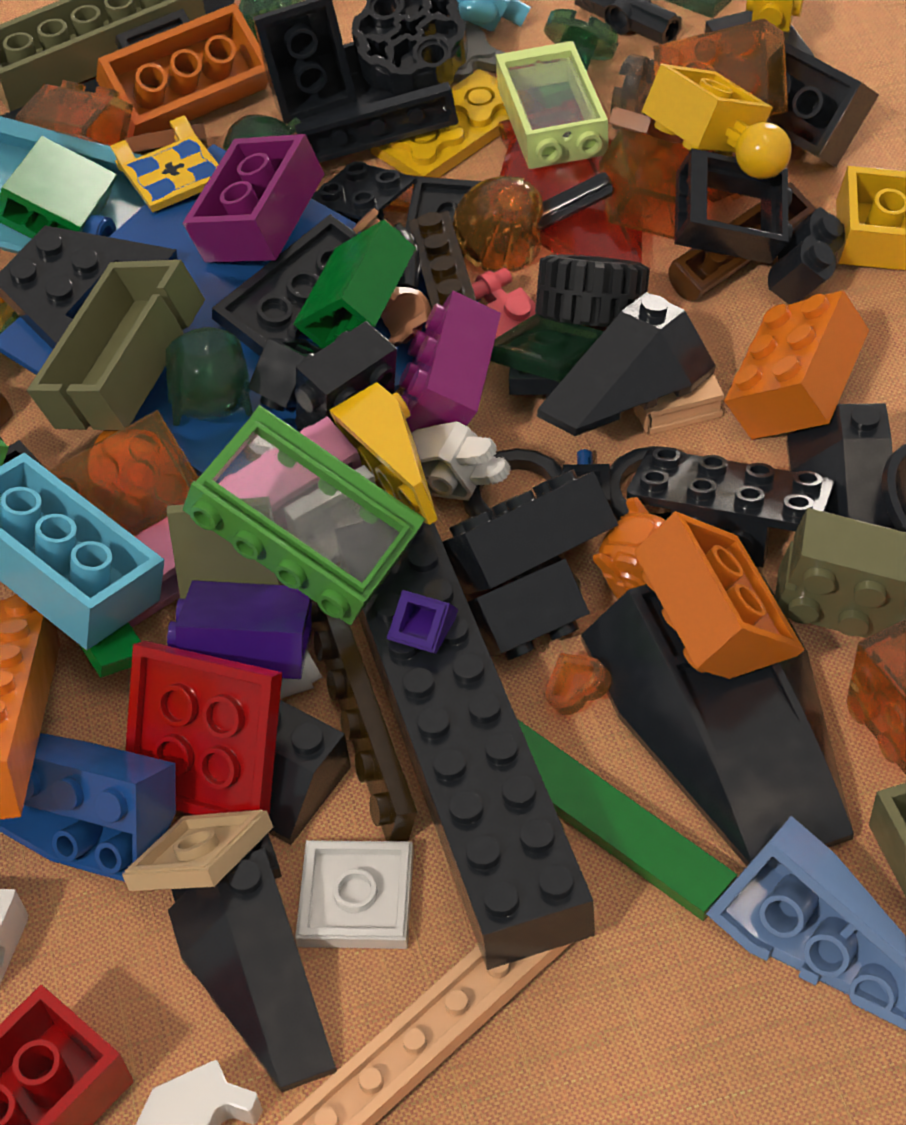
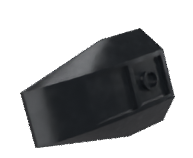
M762 576V578H763V580L765 581L766 585L768 586L770 592L772 593L773 597L775 598V595H774L773 591L771 590L769 584L767 583L765 577ZM647 584L629 589L581 634V641L618 718L746 866L749 865L791 816L828 848L853 839L854 832L808 652L788 618L786 619L805 650L797 657L731 679L708 672H699L689 664L683 654L685 646L676 630L664 619L662 615L664 607L657 594Z

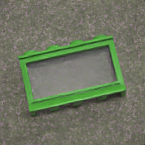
M260 405L197 481L191 484L182 509L190 515L198 526L205 530H212L231 543L240 555L247 559L256 560L272 571L282 584L292 589H298L317 602L321 610L333 618H340L350 626L410 546L425 521L424 517Z

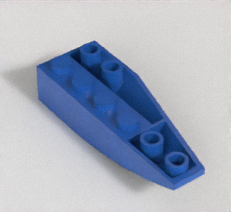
M40 733L22 815L17 818L0 819V832L52 862L125 882L122 876L125 870L168 831L175 816L176 764L91 742Z

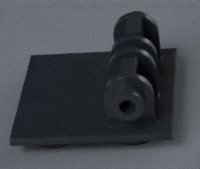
M353 161L346 165L330 181L321 185L319 190L313 194L312 199L356 224L373 208H376L379 212L376 217L380 221L383 219L388 221L384 217L383 209L418 180L417 177L402 174L396 170H387L367 165L365 162Z

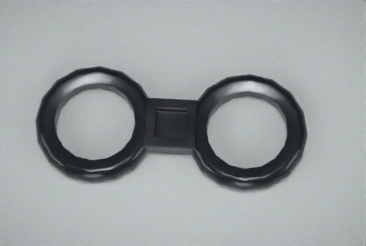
M662 446L634 449L618 457L611 466L610 464L563 465L562 468L555 459L543 453L520 448L497 451L493 457H504L511 466V470H529L543 476L546 480L574 469L577 477L594 471L618 522L621 516L629 512L626 499L622 496L621 492L622 483L630 474L637 471L648 450L657 449ZM484 485L476 486L469 501L463 500L465 511L470 517L477 516L488 510L491 516H494L492 509L488 507L481 497ZM671 512L649 514H654L666 520L671 515Z

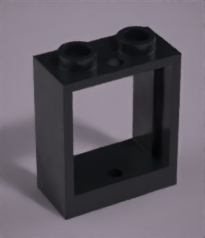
M691 148L676 171L674 244L771 264L781 250L789 246L793 233L792 224L788 223V209L792 201V188L788 187V169L785 168L781 173L772 178L756 179L742 171L735 157ZM707 188L761 199V230L708 220Z

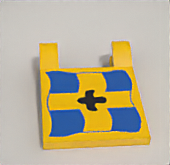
M185 116L169 121L176 134L174 135L175 143L135 158L126 140L110 146L111 151H113L116 157L115 163L119 171L124 172L152 213L201 193L218 166L217 161L195 135Z

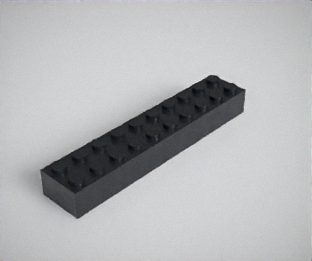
M378 519L374 525L361 522L334 530L340 568L363 583L400 532L381 519ZM423 523L410 546L358 617L487 970L595 936L594 900L434 523L431 525ZM402 590L447 602L459 609L454 623L436 654L387 640Z

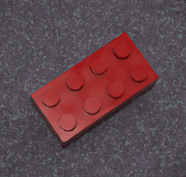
M42 984L0 1023V1125H93L134 1083L121 1054Z

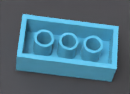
M25 452L0 466V581L85 650L90 649L160 601L165 559Z

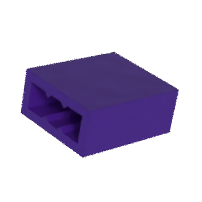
M192 580L186 598L178 599L176 621H170L168 627L167 646L282 672V678L302 679L312 631V599L298 589H292L285 585Z

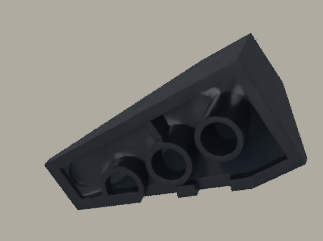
M886 403L838 404L829 424L797 430L787 436L789 471H812L822 477L833 480V490L825 512L894 529L885 509L881 483L885 463L890 455L893 454Z
M265 848L248 853L215 887L189 888L168 909V913L184 964L198 978L221 1013L226 1015L242 1036L246 1046L281 1092L334 1074L337 1070Z

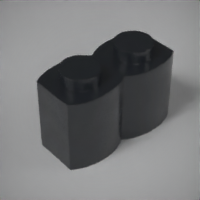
M821 207L817 208L793 229L789 246L786 249H782L777 255L778 261L771 267L768 274V287L770 291L786 303L800 302L833 275L836 268L835 252L842 247L845 239L844 225L836 216L829 214Z

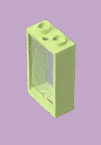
M573 41L495 55L498 91L528 169L609 155L608 119Z

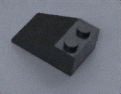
M304 0L253 17L268 82L284 125L358 101L332 0Z

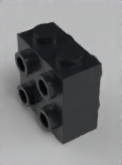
M367 321L351 331L347 330L341 333L333 343L317 353L307 355L296 366L295 424L299 432L307 426L314 425L326 416L335 424L329 410L376 382L391 394L394 393L397 347Z

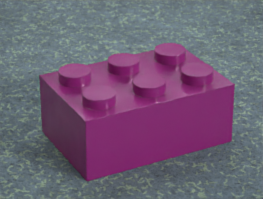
M281 135L233 140L183 221L185 229L204 262L277 260L325 175L306 135Z
M454 290L443 306L437 303L434 305L425 325L426 331L418 330L411 341L408 355L413 357L412 363L409 362L399 381V387L404 389L403 395L400 396L410 411V417L406 421L411 433L417 429L456 421L467 426L478 412L501 316L500 312Z

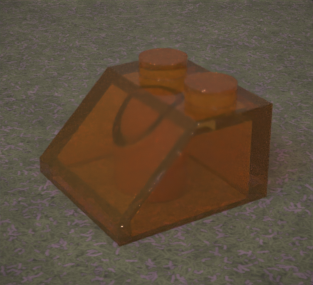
M62 80L61 87L44 84L20 110L15 120L111 146L127 138L133 105L119 99L120 92L97 86L95 93L87 92L82 84Z

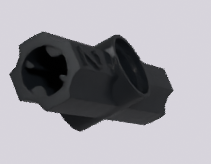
M575 0V5L604 18L608 28L618 35H624L629 31H633L669 47L676 41L677 35L682 29V17L653 4L651 0Z

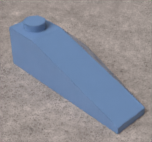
M791 816L716 901L706 915L749 953L765 961L770 957L775 958L799 970V978L815 986L821 981L849 995L852 1004L906 1030L905 934L838 856Z

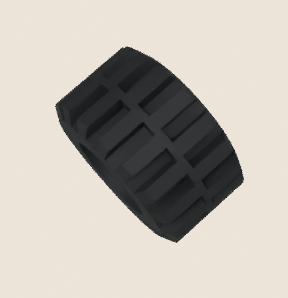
M548 255L541 258L539 263L535 313L545 319L557 322L608 327L622 310L648 292L650 268L640 262L583 255Z

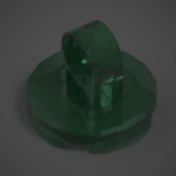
M571 9L551 11L544 27L546 36L555 44L573 41L586 71L591 59L605 61L613 58L619 43L617 42L619 36L609 25L593 16H590L588 23L574 17L577 11Z

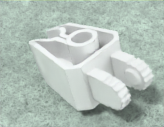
M457 421L421 428L412 432L431 496L469 501L477 485L498 484L501 481L503 482L510 474L511 466L504 457H493L497 451L494 441L490 437H478L469 427Z

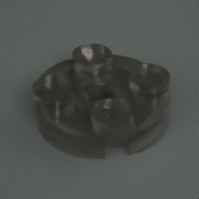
M631 54L625 59L619 74L626 75L622 88L614 87L611 113L613 108L616 109L618 107L646 115L641 111L659 70L660 63L658 60ZM612 125L613 129H618L616 133L619 135L637 137L617 126Z

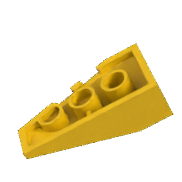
M376 382L330 409L329 411L337 428L356 448L361 464L365 465L374 475L376 485L424 517V523L431 525L437 521L438 518L414 438L406 421L410 417V411L403 398L397 392L391 394Z

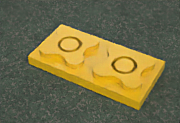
M479 69L451 88L459 124L371 148V154L403 174L414 177L439 178L512 127L498 91L497 78ZM517 94L527 117L535 111V102L525 94Z

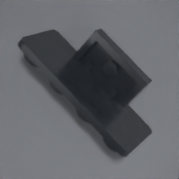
M660 447L646 452L627 488L626 498L637 497L644 505L671 509V514L676 511L737 535L755 566L763 568L767 559L770 527L796 532L807 507L825 512L832 494L833 480L822 477L812 471L792 472L774 469L765 463L745 464L727 461L718 455L698 456L680 453L677 449L671 447Z

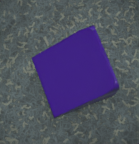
M402 590L387 640L436 654L454 623L459 609L450 603Z

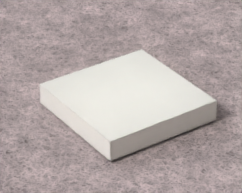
M306 840L295 937L297 946L407 949L414 858L413 842Z

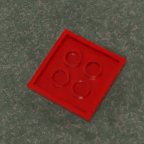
M149 641L133 644L125 751L176 764V810L193 815L263 810L267 811L269 815L282 672Z

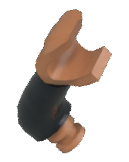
M376 208L370 210L353 227L352 230L356 234L380 222L376 217L379 213ZM400 222L393 227L398 229L416 249L381 314L383 322L391 334L388 340L395 347L408 343L415 337L418 330L422 331V326L427 322L432 310L427 298L418 290L420 252L416 239Z

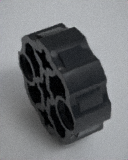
M366 0V6L362 12L353 19L352 38L356 58L361 66L362 77L374 89H384L391 92L394 96L445 82H449L450 85L454 82V74L458 68L466 63L468 56L466 22L460 15L457 0Z

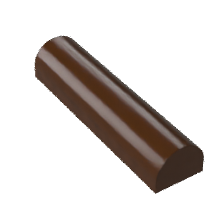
M789 182L788 187L792 188V201L788 209V223L792 224L794 229L814 212L816 208ZM761 202L728 224L761 230ZM691 248L672 261L668 274L674 290L685 300L695 301L753 260Z

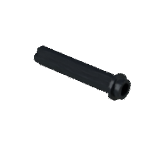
M602 172L504 222L494 221L492 223L493 227L487 229L488 237L497 252L503 249L509 252L512 250L511 245L614 194L613 183L607 173Z

